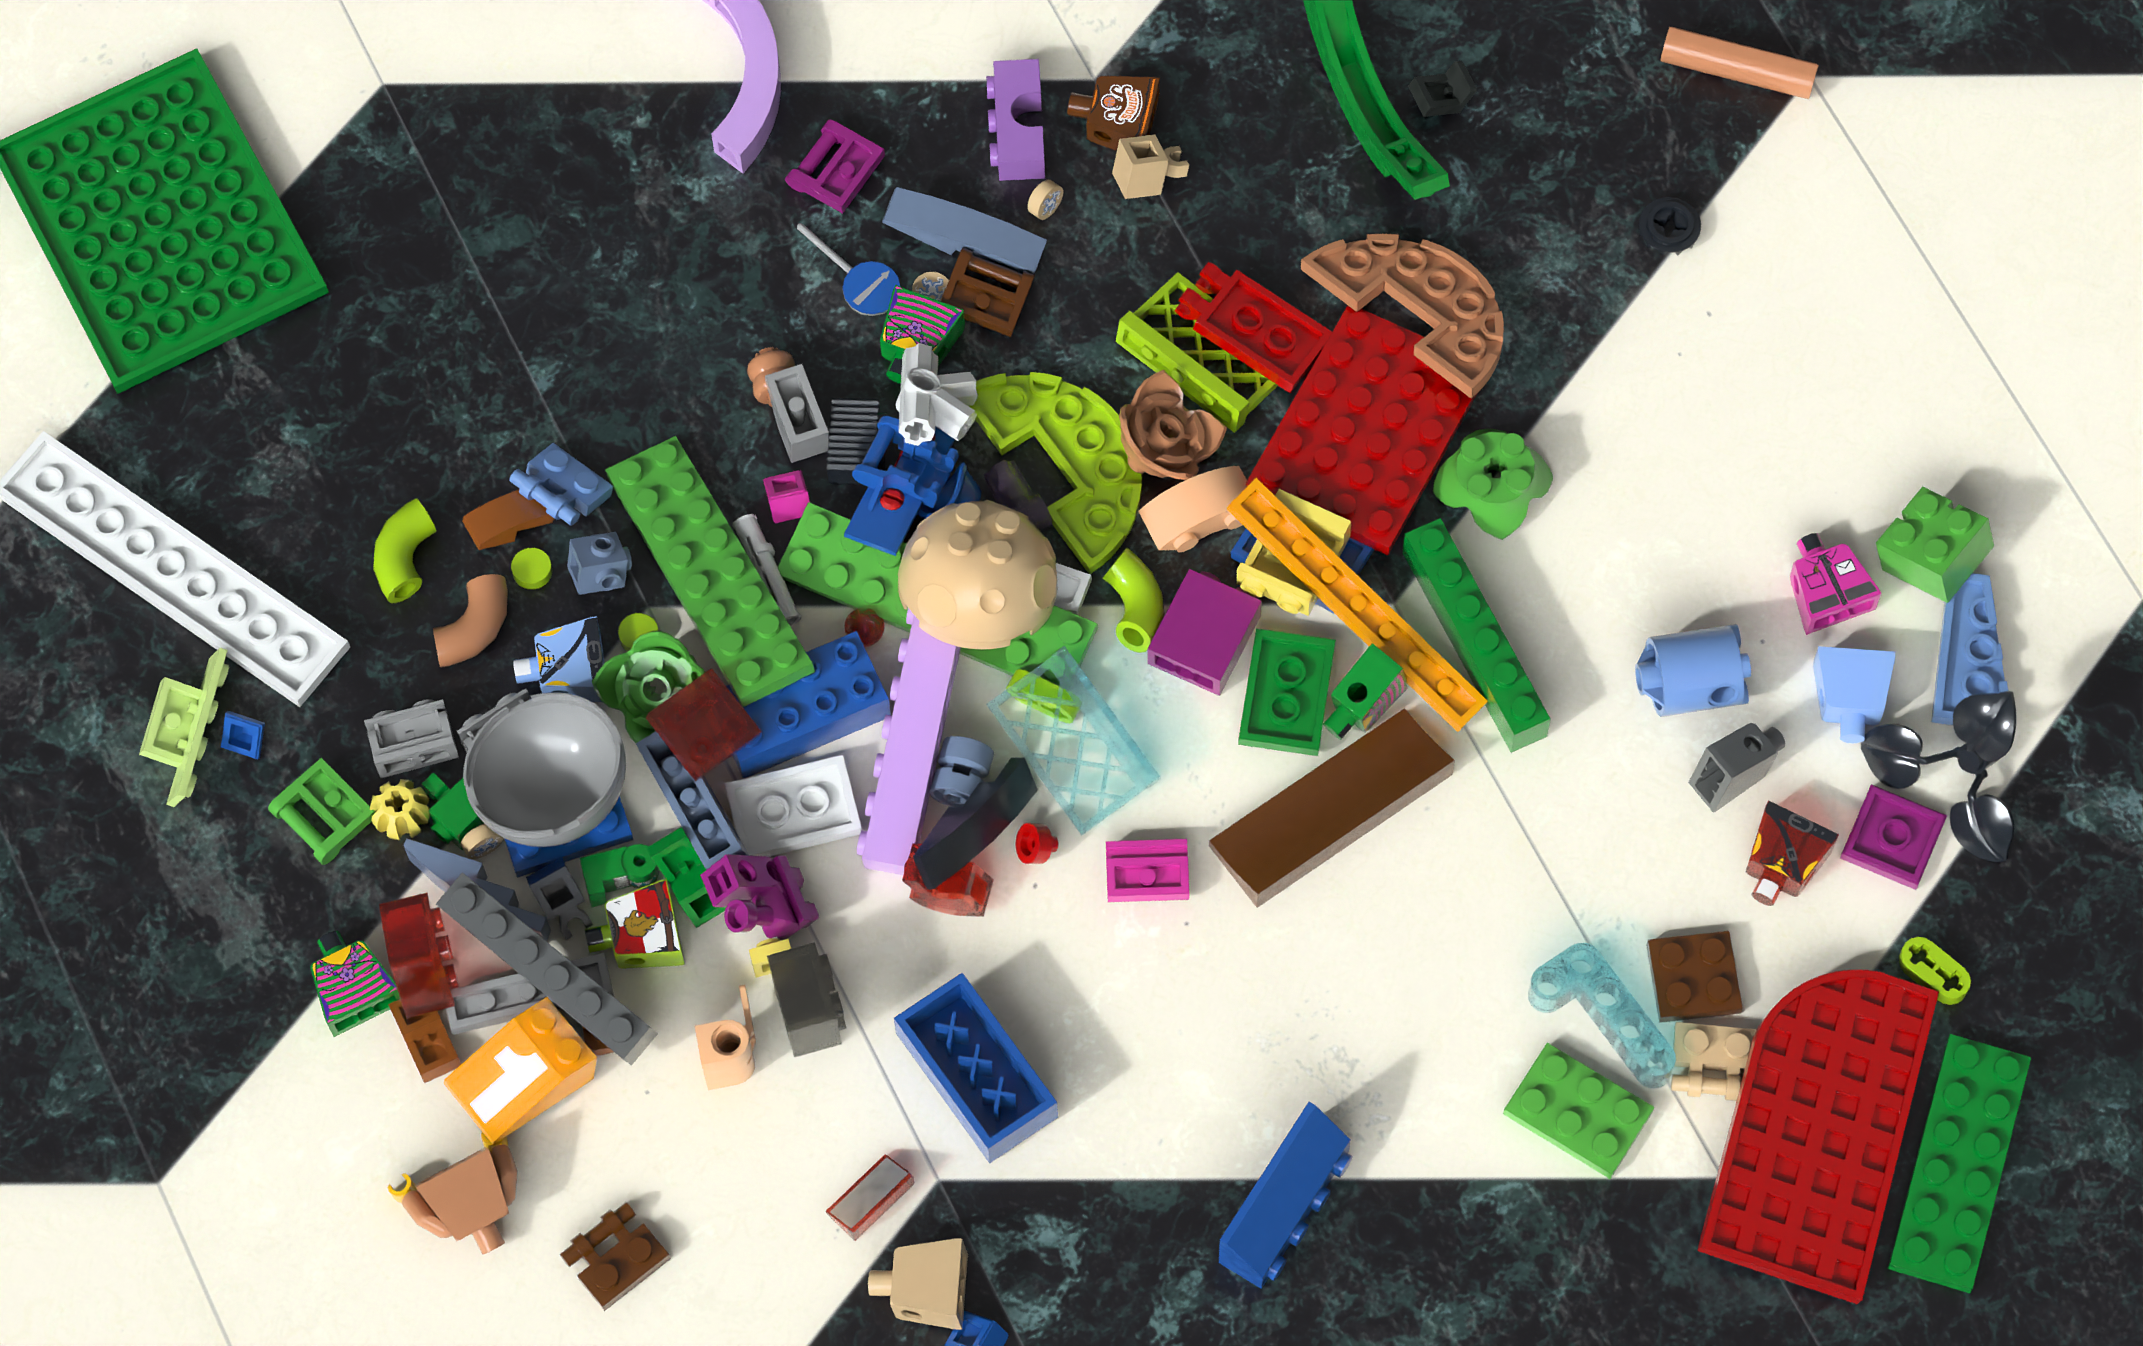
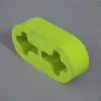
M1021 669L1015 671L1006 687L1007 692L1019 702L1064 723H1073L1083 705L1082 701L1068 690Z
M1915 937L1905 942L1898 961L1902 971L1918 985L1939 991L1937 998L1939 1002L1948 1005L1961 1002L1965 998L1971 984L1969 973L1965 968L1927 938ZM1920 951L1927 954L1924 960L1925 963L1920 961L1915 965L1910 961L1913 955L1911 952L1915 954ZM1952 977L1958 979L1957 989L1952 988L1946 991L1943 988L1944 979L1950 980Z

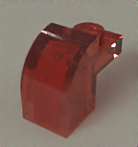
M912 843L908 860L904 865L902 881L911 888L909 898L919 905L934 911L956 916L984 917L994 879L977 864L969 862L935 889H926L913 859L914 854L922 844Z

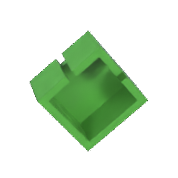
M1922 486L1902 510L1903 520L1896 518L1878 539L1876 546L1883 571L1948 603L1993 549L1994 542L1988 518L1960 504L1954 509L1952 500Z

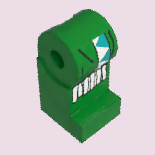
M635 844L579 858L591 908L604 905L607 902L605 893L631 886L640 889L657 881L659 868L647 850L649 846Z

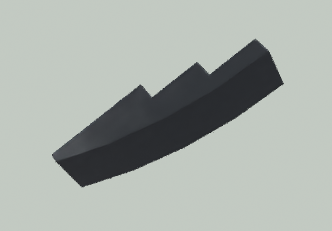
M1025 757L1010 758L994 782H980L963 807L947 808L913 856L926 889H935L966 866L1004 831L1038 791Z

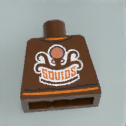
M1100 76L1096 80L1093 96L1071 93L1067 115L1086 118L1087 139L1090 142L1117 151L1119 139L1151 135L1160 98V78Z

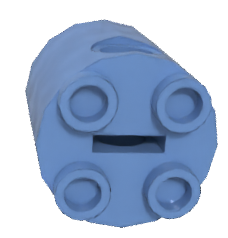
M1733 624L1649 637L1646 640L1645 648L1635 665L1636 683L1640 695H1647L1652 699L1656 713L1660 717L1748 704L1749 695L1744 678L1751 677V665L1748 654H1740L1741 637L1738 625Z

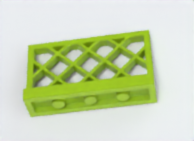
M1177 272L1134 313L1129 311L1120 319L1115 342L1157 373L1165 370L1178 383L1184 395L1235 433L1245 424L1246 416L1278 385L1254 369L1253 373H1232L1231 360L1239 359L1225 350H1202L1201 337L1204 336L1194 331L1193 327H1172L1171 315H1178L1175 309L1179 304L1170 305L1169 295L1177 288L1182 292L1190 288L1209 303L1213 300L1208 294L1199 290L1192 282ZM1148 315H1165L1166 328H1152L1143 319ZM1173 337H1194L1196 350L1179 349L1174 345ZM1203 360H1224L1226 373H1211L1204 368ZM1233 383H1254L1255 393L1246 400L1234 391Z

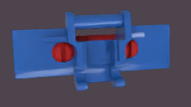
M883 416L877 424L879 431L862 464L856 465L852 472L853 478L858 483L868 486L844 533V537L896 556L922 504L934 508L958 460L959 453L956 449L951 448L955 439L936 426L932 440L922 442L917 446L906 443L903 435L898 432L899 419ZM893 438V443L898 444V449L902 451L894 466H889L887 471L879 470L877 467Z

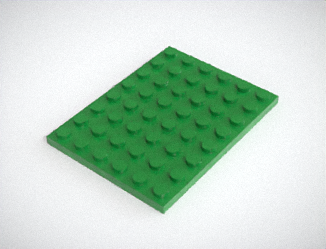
M197 48L0 140V170L117 394L329 293L327 285Z

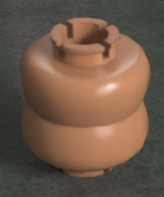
M769 347L760 350L749 362L747 374L753 382V394L758 402L769 404L772 407L765 376L794 367L795 361L790 353L778 348Z

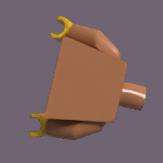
M482 1132L483 1149L417 1184L406 1173L401 1174L407 1181L406 1187L401 1191H395L390 1184L387 1188L394 1199L402 1203V1206L418 1226L439 1238L453 1236L456 1241L472 1234L482 1255L505 1243L495 1221L509 1214L508 1206L512 1204L516 1196L518 1171L508 1147L507 1136L493 1145Z

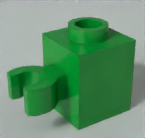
M432 773L422 783V786L426 789L424 791L426 795L436 803L428 810L434 824L431 829L446 845L453 842L463 850L461 847L463 837L484 823L471 807L463 778L449 789L437 775Z

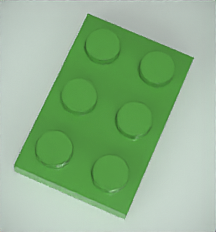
M1546 1043L1508 1102L1503 1114L1611 1179L1652 1115L1655 1107L1551 1044Z

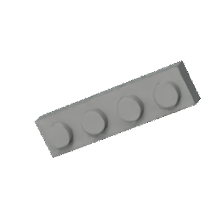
M604 953L571 961L614 996ZM519 973L443 991L450 1029L453 1035L511 1021L514 1017L547 997ZM551 1000V1002L555 1005L557 1009H561L557 1004H555Z

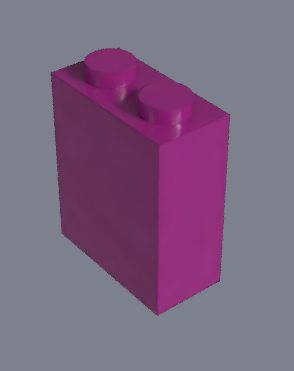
M1189 569L1147 648V664L1220 696L1261 617L1262 601L1244 592L1241 587L1234 589L1221 583L1218 577L1209 572L1201 571L1198 573Z

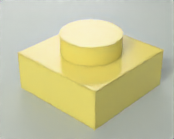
M778 938L766 939L759 942L756 948L749 949L756 978L795 967L789 939L782 941Z

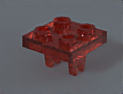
M712 668L650 711L646 716L648 722L695 782L755 740L762 732Z

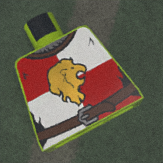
M667 879L607 901L604 905L608 924L584 929L589 953L613 948L618 968L685 965Z

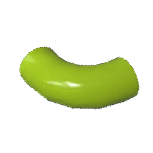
M417 498L406 503L386 520L375 542L373 570L383 594L390 603H398L408 599L421 587L422 579L414 567L413 554L417 546L424 539L436 532L430 516Z
M1126 548L1102 579L1118 592L1124 603L1125 614L1115 629L1117 638L1129 650L1142 653L1147 651L1164 618L1163 595L1153 572L1135 553Z

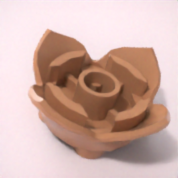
M1165 370L1159 371L1144 380L1136 390L1131 404H1125L1120 409L1119 414L1121 442L1128 455L1127 461L1130 468L1137 473L1146 472L1161 478L1172 477L1187 480L1196 476L1199 471L1197 464L1209 458L1219 448L1227 429L1222 422L1206 411L1186 409L1183 406V392L1180 386Z

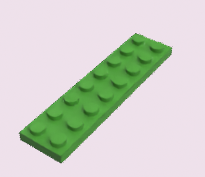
M676 436L605 469L608 480L613 485L615 492L742 707L815 672L812 661Z
M808 502L778 566L782 578L910 633L911 624L906 623L908 607L904 609L898 592V570L907 543L903 542L897 555L894 556L846 538L844 533L851 521L850 519ZM1054 605L1048 620L1032 636L1030 631L1011 639L1010 646L996 649H969L961 647L960 654L1011 676L1018 669L1028 671L1070 691L1098 629V624Z

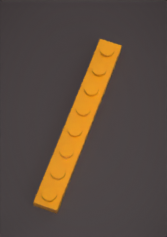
M1257 478L1228 505L1227 510L1368 646L1373 643L1399 664L1404 670L1407 684L1457 732L1488 702Z

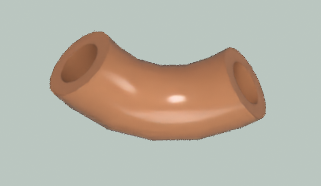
M489 574L471 579L466 585L468 607L464 615L454 623L433 628L440 667L451 666L473 658L496 639L507 615L508 589L504 576Z

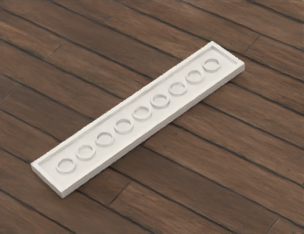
M44 431L0 479L1 500L215 649L223 648L228 650L226 654L228 658L299 707L302 706L350 648L349 642Z

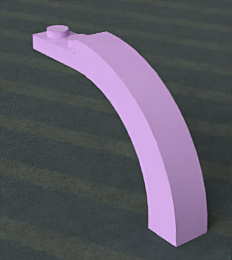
M702 0L720 14L730 25L745 55L744 78L739 95L726 118L711 133L714 152L741 173H744L764 147L778 113L781 95V73L776 39L770 20L759 0Z

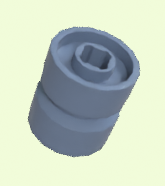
M961 736L946 737L938 758V763L942 768L934 772L929 790L930 796L944 805L963 807L978 784L984 782L981 778L988 776L994 757L993 750L988 745L971 738Z

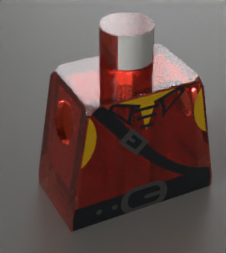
M1768 800L1745 871L1748 875L1758 879L1752 892V897L1767 906L1775 904L1781 891L1793 897H1798L1831 855L1839 834Z

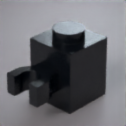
M562 857L526 877L529 887L547 919L550 921L559 916V927L566 940L573 937L567 926L570 919L580 918L586 929L593 925L588 914L583 909L577 907V905L585 900Z

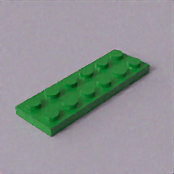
M1953 1034L1949 1035L1888 1266L1889 1270L1971 1293L2031 1057Z

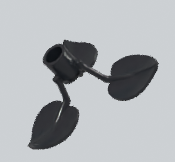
M2012 691L1974 694L1961 700L1953 712V727L1958 738L1966 743L1950 751L1927 757L1920 756L1923 748L1920 735L1913 729L1900 724L1881 725L1865 734V740L1861 742V750L1868 766L1880 782L1891 788L1904 789L1916 783L1921 774L1919 764L1927 765L1953 757L1958 758V764L1961 769L1975 774L1976 777L1967 793L1968 801L1958 802L1951 808L1950 826L1957 841L1967 851L1981 859L1992 862H2004L2008 859L2009 848L2014 837L2012 813L2006 803L1998 797L1984 794L1977 798L1976 793L1982 781L1988 777L1986 769L2004 757L2012 747L2016 730V706Z

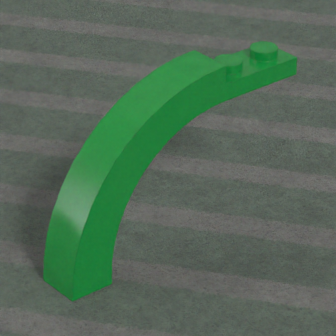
M1303 0L1313 38L1333 91L1356 137L1384 177L1392 175L1414 200L1431 196L1436 191L1449 187L1448 173L1409 132L1389 101L1367 52L1352 0Z

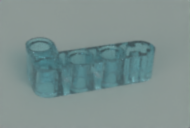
M1588 943L1574 944L1533 972L1528 989V1000L1533 1008L1542 1013H1551L1576 998L1643 1086L1660 1088L1669 1082L1676 1063V1054L1673 1048L1593 945ZM1575 961H1584L1590 965L1592 970L1587 973H1579L1572 968L1571 964ZM1542 983H1551L1557 988L1558 992L1554 995H1545L1539 991L1537 986ZM1600 993H1608L1615 998L1616 1003L1605 1006L1600 1004L1595 996ZM1631 1025L1636 1027L1641 1035L1637 1038H1628L1621 1033L1620 1028ZM1649 1059L1653 1064L1661 1062L1663 1064L1662 1069L1657 1065L1650 1068L1648 1066Z

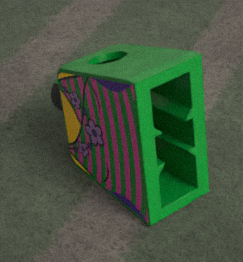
M895 285L880 338L881 355L883 358L891 361L886 372L887 377L901 384L904 351L906 348L914 347L918 343L932 346V351L938 356L939 367L965 329L964 310Z
M1372 643L1333 690L1331 697L1336 710L1323 723L1324 727L1340 740L1354 725L1363 732L1368 731L1408 689L1403 668ZM1364 699L1362 702H1355L1356 700Z
M332 931L323 935L317 941L324 957L313 962L310 968L323 1015L333 1037L390 1010L388 1004L402 998L394 980L363 940H358L346 946L339 931Z

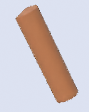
M1669 27L1660 62L1808 100L1818 69L1816 63L1675 27Z

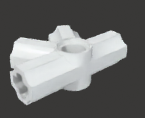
M921 343L914 347L906 348L902 357L901 392L896 401V409L899 411L898 432L903 435L906 443L918 446L922 442L932 440L936 426L959 441L965 436L977 416L975 410L969 407V405H974L978 396L976 380L971 372L937 375L938 356L932 351V346Z

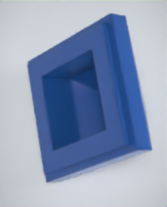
M227 711L224 719L221 748L258 760L261 754L265 723Z

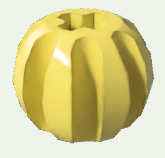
M400 779L399 784L396 786H391L389 781L380 786L382 794L373 796L370 810L375 811L371 821L379 832L387 831V837L395 840H401L402 835L409 833L411 838L421 833L418 825L428 824L430 817L428 811L430 808L427 806L429 798L421 787L414 788L412 781ZM402 807L403 811L398 812V808Z

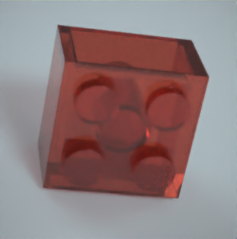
M428 893L379 904L388 960L406 1018L455 1006L452 989L459 988V982L454 964L447 965V961L454 959L449 936L440 935V932L445 931L441 909L439 907L432 908Z

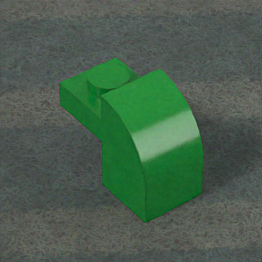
M682 827L647 847L652 860L669 882L678 903L696 928L725 911L726 907H713L700 876L706 869Z

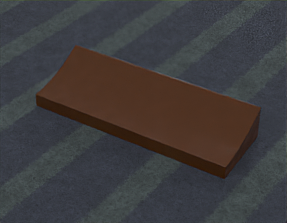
M1404 708L1210 839L1209 847L1256 908H1258L1452 776L1455 760L1420 727Z

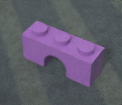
M1039 59L993 61L994 76H986L987 99H995L996 108L988 110L989 133L997 132V143H990L991 166H998L999 181L1044 179L1043 126L1028 127L1015 121L1019 115L1025 112L1042 111Z

